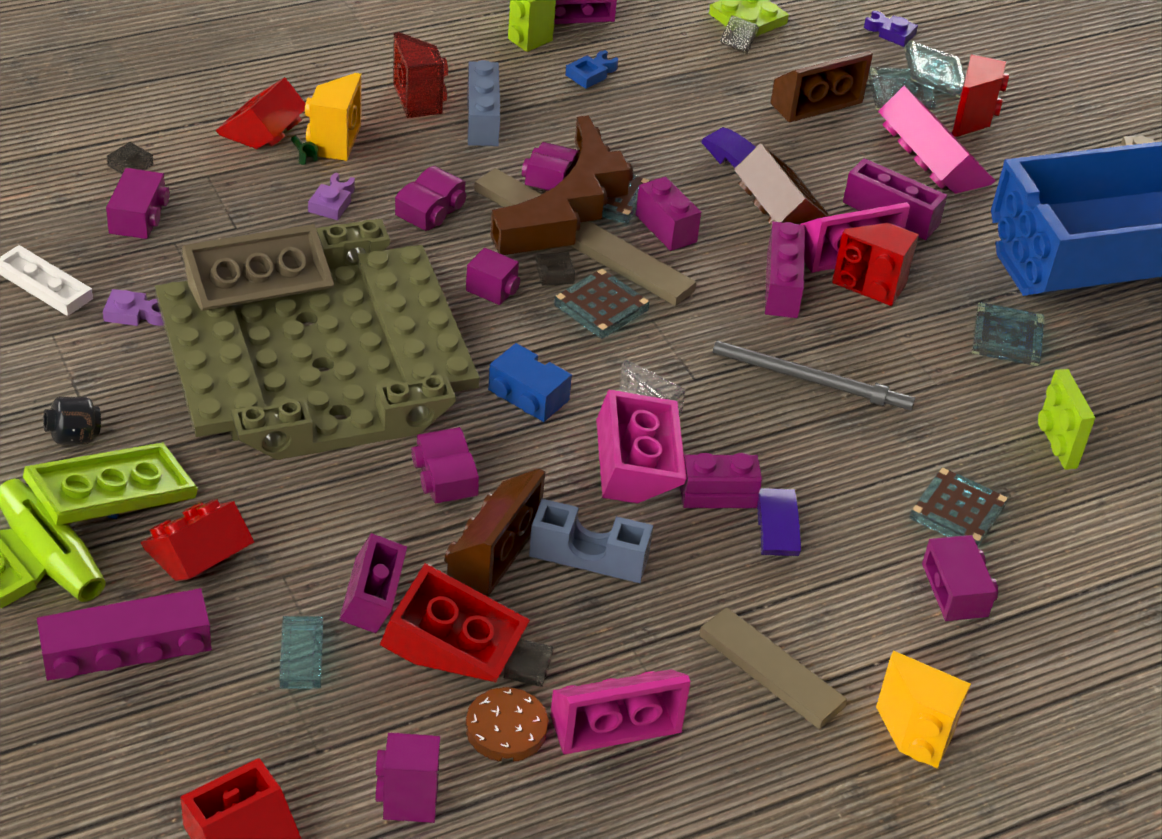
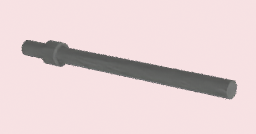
M718 340L714 344V354L869 398L870 403L884 406L886 403L912 411L915 397L889 390L890 386L879 383L870 385Z

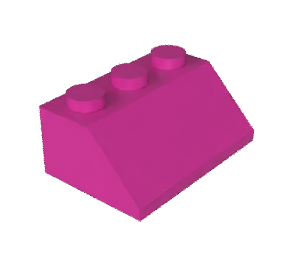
M906 202L818 218L800 224L805 225V264L811 273L835 269L844 229L890 223L905 229L910 205Z
M608 389L596 419L602 498L640 503L684 485L687 478L678 402Z
M672 669L658 672L648 671L641 675L619 679L609 678L602 682L580 686L570 685L562 689L553 690L550 716L563 755L682 733L691 683L689 676Z

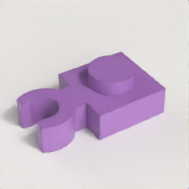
M334 173L330 177V186L321 184L308 201V212L339 220L351 203V194L355 190V178L350 177L347 182L341 183L339 182V173Z
M112 289L103 309V319L105 322L138 326L142 319L147 320L152 325H164L157 299L147 301L145 293Z

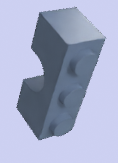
M486 60L478 62L469 61L467 86L468 145L499 146V62H489Z
M541 499L531 527L529 557L641 583L649 558L653 525L616 516L611 531L595 533L584 528L579 522V507Z

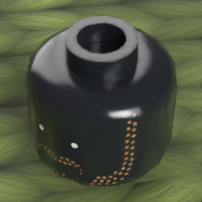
M57 397L53 401L51 409L44 410V431L51 432V436L57 444H88L94 435H99L100 408L99 406H94L92 400L87 397Z

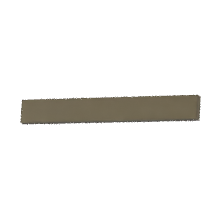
M494 168L475 181L474 191L502 207L516 205L541 195V193L497 168ZM590 221L580 222V230L576 231L575 245H570L573 248L674 306L678 305L695 291L696 281Z

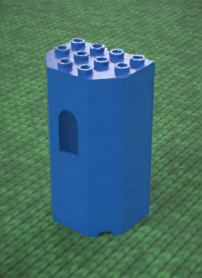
M1162 141L1004 160L991 208L992 223H998V234L1001 239L1000 241H995L996 253L1023 296L1162 278Z

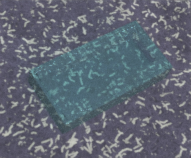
M283 616L280 689L321 688L323 616Z

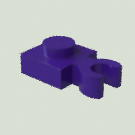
M873 10L871 18H865L864 28L869 31L879 32V37L904 47L916 35L918 25L909 22L904 17L893 15L889 19L883 13Z

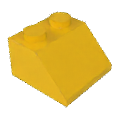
M353 73L318 85L312 98H307L305 116L310 117V123H308L306 129V142H312L318 146V157L348 160L361 127L360 73Z
M893 650L876 708L899 752L912 757L918 762L926 763L938 769L955 733L971 683Z

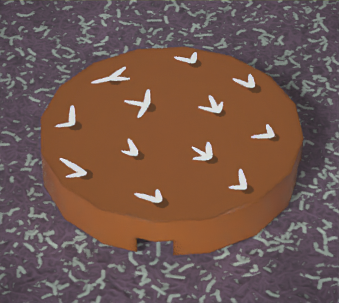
M502 687L490 689L476 697L468 708L465 725L468 741L478 753L491 760L502 761V758H513L514 762L524 760L537 753L545 743L549 720L545 707L535 696L522 689Z

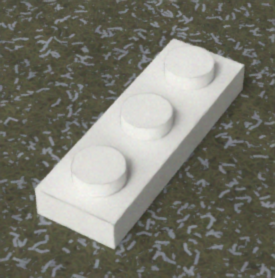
M20 245L0 257L1 276L66 316H69L93 299L92 288Z

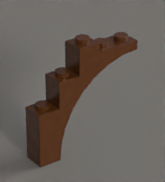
M589 115L577 117L575 145L577 150H580V156L568 176L555 187L538 197L516 205L492 210L490 236L499 254L510 255L575 245L576 231L580 230V222L602 219L603 206L607 205L608 197L628 195L629 181L633 180L632 165L630 162H626L620 150L610 152L609 146L604 145L601 139L599 128L594 126Z

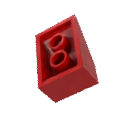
M424 563L390 618L379 645L415 665L496 682L530 619Z

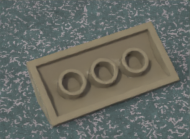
M315 224L187 244L182 247L188 287L201 311L334 287Z

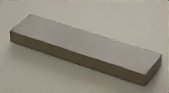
M724 608L700 627L699 636L819 730L845 708L847 698L729 608Z

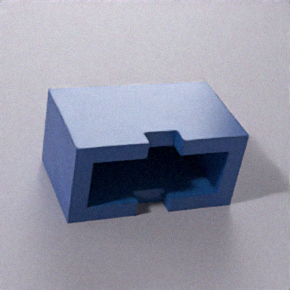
M515 343L490 364L488 390L522 409L525 413L545 422L570 400L572 374L551 362H548L546 365L540 363L537 354Z

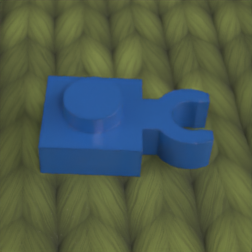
M606 50L598 52L594 59L586 55L566 65L565 76L587 89L606 79L607 73L616 71L618 69V58L615 57L607 60L608 52Z

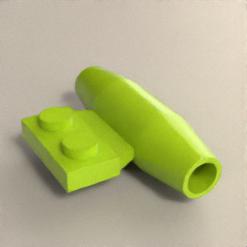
M10 479L1 484L0 509L11 529L0 530V608L2 609L37 589V584L45 574L81 602H88L99 596L105 588V579L87 546L68 524L56 525L31 488L21 480Z

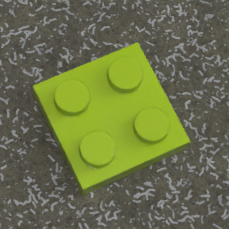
M720 0L710 4L709 14L746 41L786 25L789 17L788 13L769 0Z
M1059 369L1054 371L1051 384L1047 387L1046 399L1042 410L1038 414V424L1049 439L1052 452L1055 456H1058L1064 470L1077 469L1096 417L1069 369Z

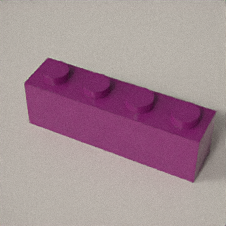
M201 588L37 617L47 681L60 678L66 679L98 671H110L141 663H153L158 660L195 655L212 650L210 623Z

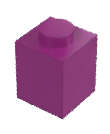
M484 247L467 265L466 291L501 305L510 295L513 296L519 288V262Z

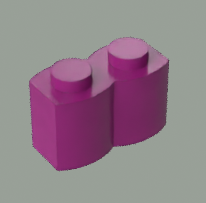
M542 142L539 148L534 147L530 159L526 158L522 167L521 175L526 177L525 185L544 190L552 189L569 175L578 162L580 150Z
M431 166L423 171L415 182L407 184L398 192L395 197V215L425 231H429L436 225L442 224L446 215L454 212L456 209H460L464 205L467 197L465 192L466 181L436 166Z
M460 427L417 435V446L411 448L414 467L422 469L420 478L424 494L430 493L435 504L479 495L477 468Z

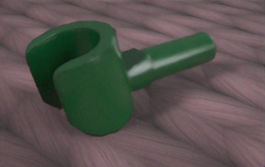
M296 135L291 137V141L299 151L298 161L301 165L306 164L307 156L312 157L315 162L318 161V146L312 142L302 143Z

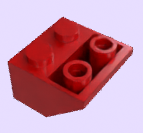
M890 223L844 229L832 283L893 306L907 284L919 234Z
M218 499L205 504L200 502L187 508L182 512L184 517L174 521L170 519L150 529L152 536L141 541L144 550L175 581L191 579L255 543L235 502L219 503Z
M260 758L180 796L183 826L191 839H302L281 787Z

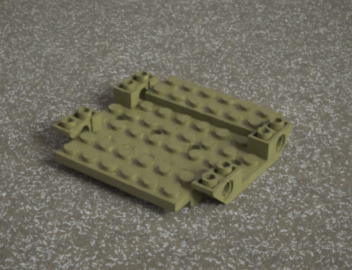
M382 218L341 225L335 224L316 228L334 282L333 288L201 311L188 287V281L155 285L156 299L195 437L230 431L233 441L239 440L276 460L421 434L455 403L456 397L454 392L479 388L480 377L423 245L384 250L390 245V238ZM311 322L314 324L305 326L302 323ZM325 367L331 370L322 372L318 368ZM345 415L348 418L338 420L334 416Z

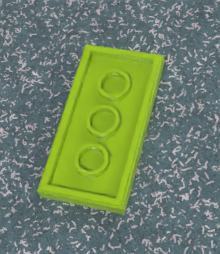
M164 442L25 466L23 473L24 480L35 496L41 501L56 525L195 499L198 487Z

